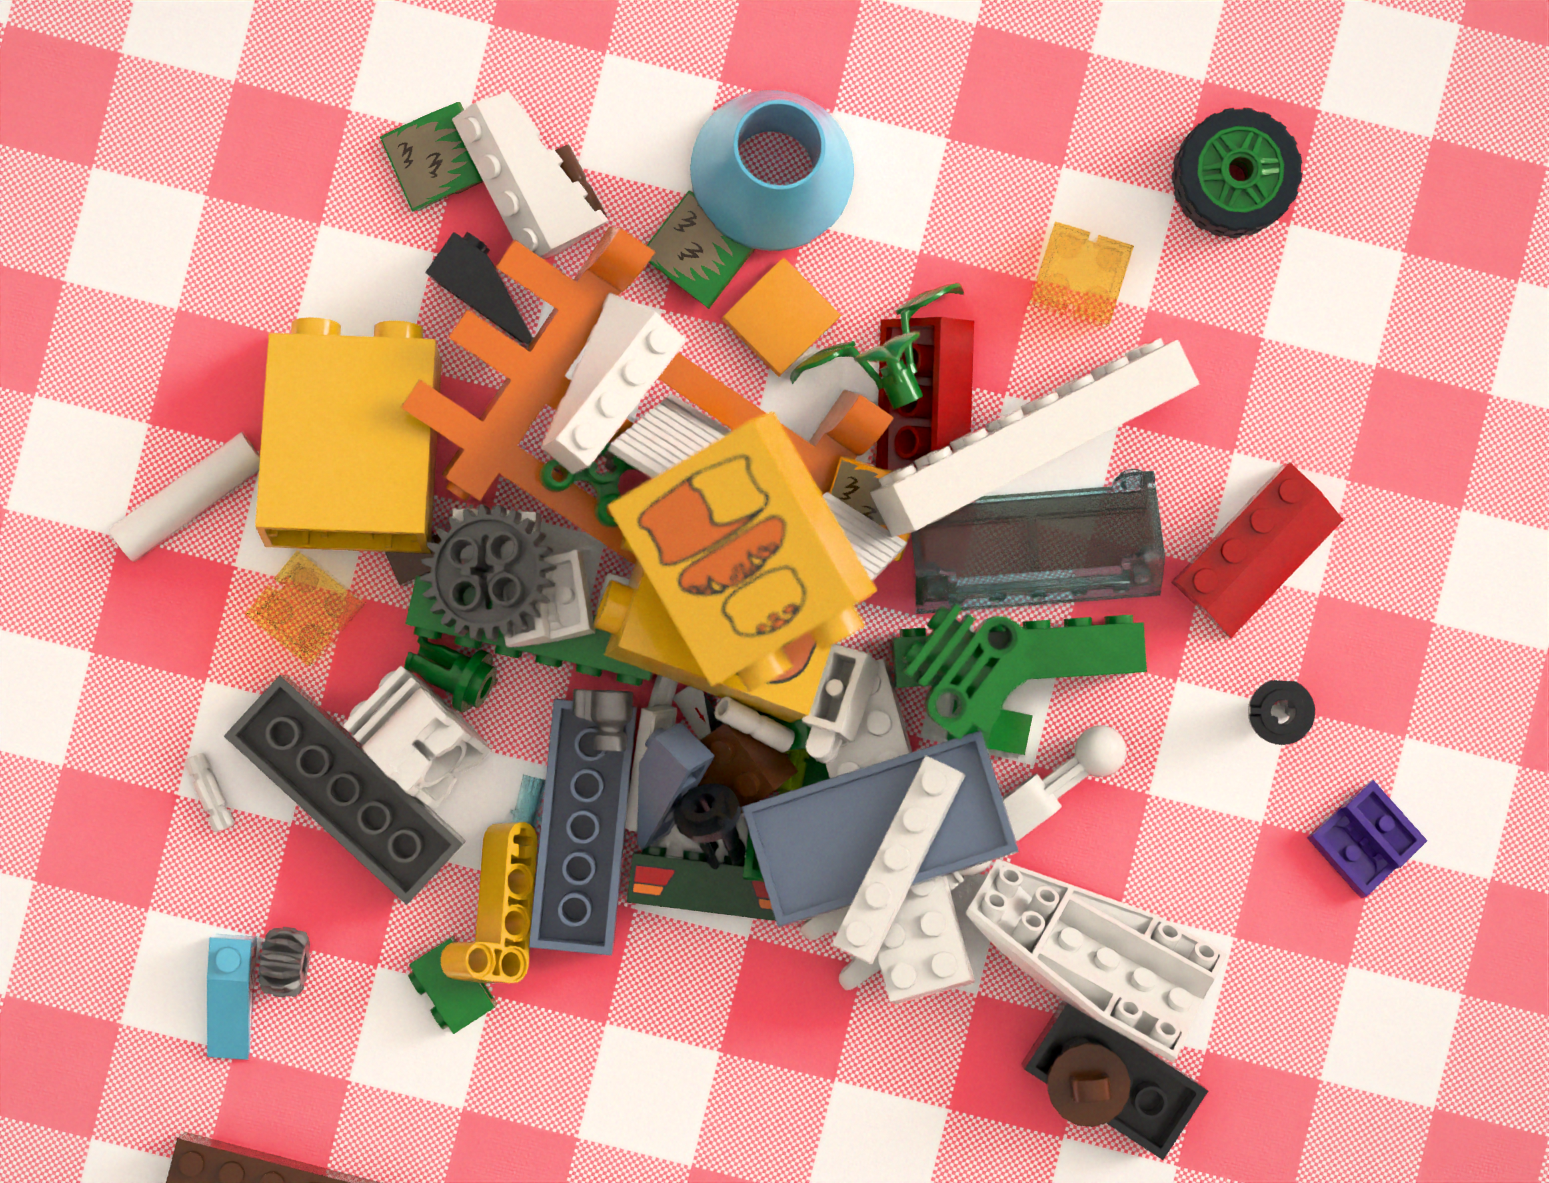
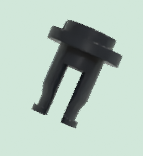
M1269 680L1260 685L1250 698L1248 704L1249 723L1253 731L1266 742L1276 745L1293 744L1305 737L1313 726L1315 720L1314 700L1308 690L1296 681ZM1277 701H1279L1280 706L1284 707V713L1290 716L1284 723H1278V717L1271 714L1272 706Z
M710 783L695 787L683 795L675 807L674 822L681 834L699 844L705 853L708 865L713 869L719 867L715 852L719 848L718 840L722 839L733 865L737 866L744 859L746 849L743 841L739 838L736 827L741 814V807L736 794L725 785Z

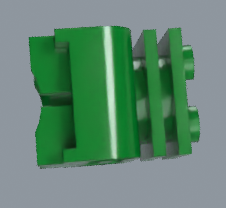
M952 604L949 609L940 606L926 625L932 630L923 643L915 640L901 660L907 664L902 670L907 676L912 677L917 669L921 672L915 680L920 686L926 687L930 680L935 682L925 697L924 708L932 721L953 737L961 740L971 725L987 734L1000 717L1002 706L1007 697L1018 686L1024 684L1038 665L1027 658L1025 653L1037 638L1006 616L986 618L978 624L974 631H971L969 628L976 619L970 614H965L959 622L956 617L962 611V608L957 604ZM995 625L1002 626L1008 634L1006 644L1000 649L993 648L987 639L989 630ZM945 693H952L958 702L956 711L950 716H941L936 708L938 698Z

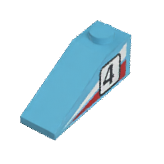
M216 933L209 938L207 967V1057L249 1059L257 936Z

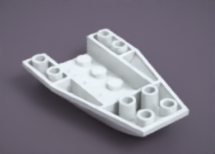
M999 859L994 863L966 912V915L992 944L1043 987L1079 1011L1172 1063L1175 1062L1190 1032L1188 1029L1228 955L1154 913Z

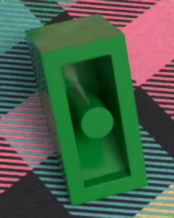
M952 699L949 716L957 709V699ZM1001 709L1000 717L988 733L982 732L987 749L1025 755L1033 715ZM971 725V727L968 729L965 735L980 730L976 728L974 725ZM947 731L945 732L944 739H955V737H953Z

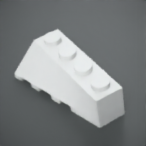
M509 91L477 101L452 118L513 240L518 241L542 259H546L560 254L609 221L601 210L594 211L585 199L588 195L579 181L572 183L560 167L563 160L554 149H546L539 140V129Z
M612 293L606 296L602 305L603 310L597 324L592 328L584 354L574 369L570 386L565 397L561 399L541 445V448L572 474L590 466L687 341L685 337L656 312Z

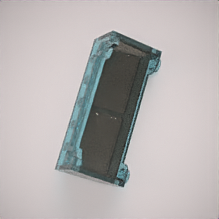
M1127 469L1121 472L1113 480L1112 486L982 496L934 522L910 532L909 535L915 614L936 613L940 606L949 609L952 604H957L962 608V611L1161 596L1165 551L1154 470Z

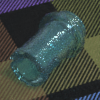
M522 774V782L515 810H510L509 813L513 814L511 822H526L533 828L536 827L537 821L542 819L538 814L545 791L546 780Z

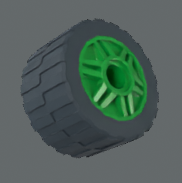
M1228 108L1220 113H1213L1206 117L1184 139L1180 145L1179 152L1174 158V170L1171 176L1175 190L1174 196L1182 208L1181 211L1195 223V226L1201 230H1207L1212 235L1218 237L1240 238L1244 235L1251 236L1269 227L1286 213L1289 205L1295 201L1299 193V184L1302 183L1303 173L1301 172V164L1303 162L1301 153L1299 154L1295 138L1286 130L1287 127L1280 121L1278 122L1273 119L1272 115L1266 112L1253 110L1254 108ZM1230 165L1241 168L1244 173V181H1237L1232 178L1229 172Z

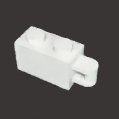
M837 644L831 646L809 716L802 719V722L811 728L806 743L807 752L821 763H830L835 760L842 740L854 743L880 665L865 652Z

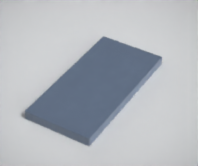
M981 730L965 735L961 740L955 738L743 806L742 810L777 926L782 928L851 906L925 756L964 773L965 778L911 886L1020 852Z

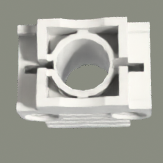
M400 666L396 671H391L383 677L379 683L378 690L367 701H362L353 708L350 718L343 726L347 731L354 734L353 737L363 745L362 749L389 778L396 781L406 793L419 798L426 805L435 809L450 794L454 783L457 781L451 774V771L456 767L461 773H465L467 770L477 766L492 750L469 723L454 709L445 704L438 694L433 692L434 690L430 685Z

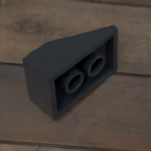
M453 232L425 273L434 282L528 347L534 337L497 268H495L494 263L487 255L490 249L469 232H466L463 238Z

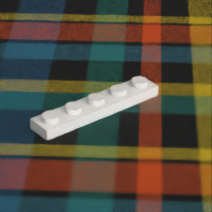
M925 756L832 942L834 947L872 965L965 778L964 773Z

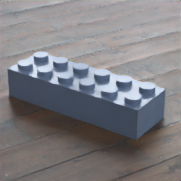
M556 698L553 701L529 947L612 956L614 952L626 832L627 802L631 781L638 706H633L632 719L623 729V732L627 735V751H602L593 749L594 734L598 731V724L572 715L573 700Z

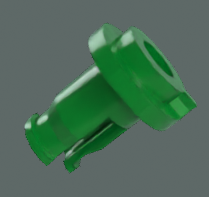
M419 636L417 643L420 644L418 655L411 651L408 652L404 668L411 673L420 675L427 683L452 694L453 709L464 713L471 709L472 706L479 708L498 681L496 679L497 668L492 666L493 655L480 649L470 658L445 645L434 644L428 638Z

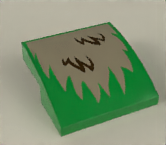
M455 102L380 136L412 212L420 211L452 194H460L483 182L452 121V118L464 111L461 102Z
M690 190L647 244L649 248L655 251L648 263L708 309L755 250L743 246L719 232L703 209L699 207L694 193Z

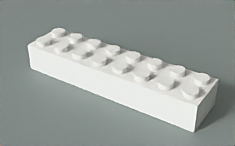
M1159 338L1148 344L1140 345L1126 352L1125 356L1091 370V374L1079 379L1076 378L1056 388L1055 392L1020 407L1021 410H1017L1009 415H1003L985 424L988 432L985 428H982L950 442L953 450L947 446L918 458L914 461L917 466L916 469L912 464L879 478L881 487L871 491L870 494L891 537L916 531L1200 385L1179 340L1164 344L1162 339Z
M884 659L876 660L880 665L854 743L842 740L835 760L826 763L829 778L912 753L890 668ZM946 876L909 888L877 953L890 1003L896 1005L975 983Z

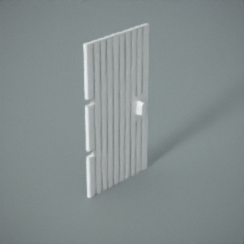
M670 394L625 431V433L620 435L619 438L614 440L608 450L649 477L655 478L732 431L675 395ZM826 492L823 495L824 500L871 581H873L905 548L907 542L898 536L891 537L887 529Z

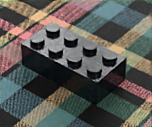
M1062 1000L1022 1061V1067L1047 1084L1048 1070L1053 1065L1055 1059L1067 1047L1087 1042L1098 1043L1112 1050L1126 1065L1131 1082L1129 1099L1122 1112L1107 1124L1158 1158L1164 1160L1205 1098L1208 1090L1204 1085L1154 1052Z

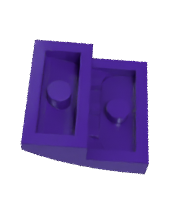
M1374 780L1369 781L1307 837L1361 899L1368 897L1394 870L1401 868L1428 841Z

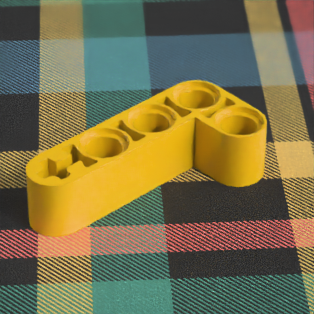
M496 823L489 826L485 831L482 846L475 942H454L444 948L440 959L441 968L448 978L479 983H517L527 974L538 844L536 831L529 823Z

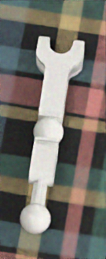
M1096 725L1084 730L1077 739L1074 747L1075 755L1044 779H1041L1037 773L1032 775L1003 797L1016 842L1062 807L1057 799L1089 775L1108 777L1116 773L1124 765L1127 747L1122 735L1118 731L1106 725ZM992 861L946 875L950 891L965 881L964 876H976L984 872L991 865ZM850 906L807 919L800 928V932L806 939L817 940L829 932L838 931ZM877 955L872 965L854 957L841 970L839 983L844 990H852L881 969Z

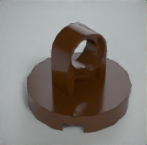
M1082 1042L1067 1047L1055 1059L1053 1065L1048 1070L1046 1088L1052 1106L1062 1118L1077 1126L1095 1127L1110 1122L1122 1112L1129 1099L1131 1081L1126 1065L1115 1052L1098 1043Z

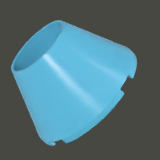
M760 90L740 95L728 101L707 119L693 146L690 178L693 193L699 207L703 209L719 232L749 248L764 251H783L810 243L837 222L852 192L854 160L844 131L823 107L804 96L792 92ZM763 132L783 133L793 137L805 148L811 159L813 170L805 178L793 184H768L754 177L746 169L741 161L738 148L744 141L756 134Z

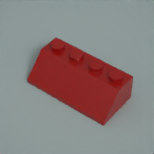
M948 317L909 319L910 332H920V336L912 342L914 364L918 370L914 376L923 396L907 405L893 409L884 388L878 390V407L894 418L877 440L876 467L895 471L913 464L916 469L915 460L947 446L953 450L950 442L971 432L974 320ZM881 319L880 346H883L886 341L896 336L903 335L901 319ZM904 350L899 360L903 359V362L906 366V357ZM879 361V375L881 377L880 369L887 365L885 361Z
M1291 462L1284 463L1171 583L1231 639L1344 519L1324 494Z

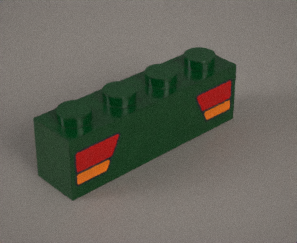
M650 845L643 849L642 852H633L627 903L776 921L765 883L743 879L745 857L740 864L735 866L729 855H724V862L718 861L719 867L713 869L708 865L705 853L702 851L683 850V857L666 855L667 847Z

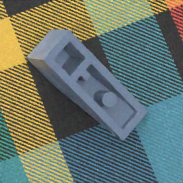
M682 722L667 730L663 728L656 730L645 743L647 750L639 762L637 845L642 850L670 834L675 825L674 810L678 801L688 791L698 786L714 758V755Z

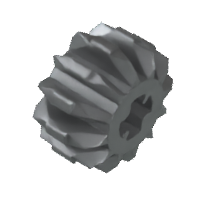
M283 927L273 928L265 935L258 969L260 971L258 981L263 993L272 994L273 997L286 998V996L296 997L304 990L311 955L309 953L311 943L305 931Z

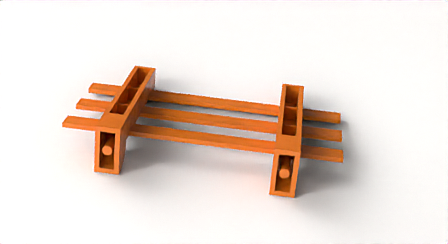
M609 226L575 278L571 279L524 245L513 240L495 268L554 307L527 349L469 310L465 311L448 338L507 377L479 419L420 379L401 406V408L460 447L441 474L450 481L446 486L449 491L464 501H467L471 495L480 501L497 475L501 474L635 565L637 560L635 553L621 549L623 532L620 527H605L597 521L594 514L597 499L574 483L568 489L561 492L547 490L540 481V470L544 463L519 447L518 444L545 404L557 411L561 399L565 397L571 380L565 375L587 344L592 328L597 324L601 315L602 305L607 294L612 293L619 296L621 292H624L646 267L655 253L654 250L624 229ZM677 352L657 378L733 431L750 420L767 414L679 352ZM844 389L809 442L782 423L780 424L823 496L826 492H830L840 457L847 456L856 459L857 456L863 455L881 437L894 417L861 394ZM626 418L608 442L611 444L631 428L634 423ZM552 470V478L557 482H561L563 476ZM607 506L608 515L613 517L612 513L610 512Z

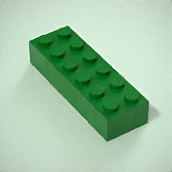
M416 576L405 622L406 625L415 627L414 635L438 640L442 638V633L455 636L454 644L474 649L481 648L483 642L496 645L494 653L513 658H521L523 652L536 654V663L552 667H562V662L567 661L577 664L575 672L600 677L603 670L618 673L616 681L635 686L642 685L643 679L650 681L653 677L652 672L605 656L611 633L595 628L596 633L580 637L519 647H507L505 637L500 629L498 639L494 642L487 639L485 631L480 641L470 638V630L465 636L454 633L456 624L451 627L441 624L445 613L437 615L430 611L431 607L438 600L427 599L423 594L432 588V584L421 581V576ZM469 587L465 590L463 594L465 606L470 605L476 597L475 587ZM491 598L487 607L488 610L493 607V600Z
M1133 615L1104 616L1105 625H1092V617L1063 619L1064 627L1051 628L1050 620L1022 621L1023 628L1037 638L1025 653L1027 658L1038 665L1027 680L1147 672L1144 622L1134 623ZM995 625L989 630L987 639L993 648L1000 649L1006 644L1008 634L1002 626ZM926 628L899 629L900 637L891 638L894 687H921L915 682L921 672L917 669L912 677L904 674L902 670L907 664L901 658L915 640H918L920 643L925 641L928 637L926 636ZM930 680L927 686H933L935 682Z

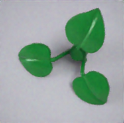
M948 284L925 291L895 310L896 314H900L903 335L896 336L886 341L883 346L872 347L861 354L853 347L856 345L855 341L824 348L801 362L791 372V383L794 384L805 370L823 365L837 357H853L855 363H859L875 381L878 390L884 388L893 409L921 398L923 394L914 376L918 370L914 364L912 342L920 336V332H910L909 319L919 308L933 302L944 294L964 295L961 284ZM904 350L906 357V366L903 362V359L899 360ZM867 361H885L887 363L886 366L880 369L882 377Z

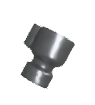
M573 689L572 715L598 724V731L594 734L593 749L627 751V735L623 732V729L632 719L633 692Z

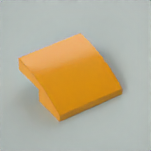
M783 257L721 320L780 377L842 315Z

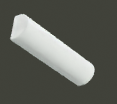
M240 432L109 528L110 534L131 561L136 562L259 471L260 465L259 453L246 435Z

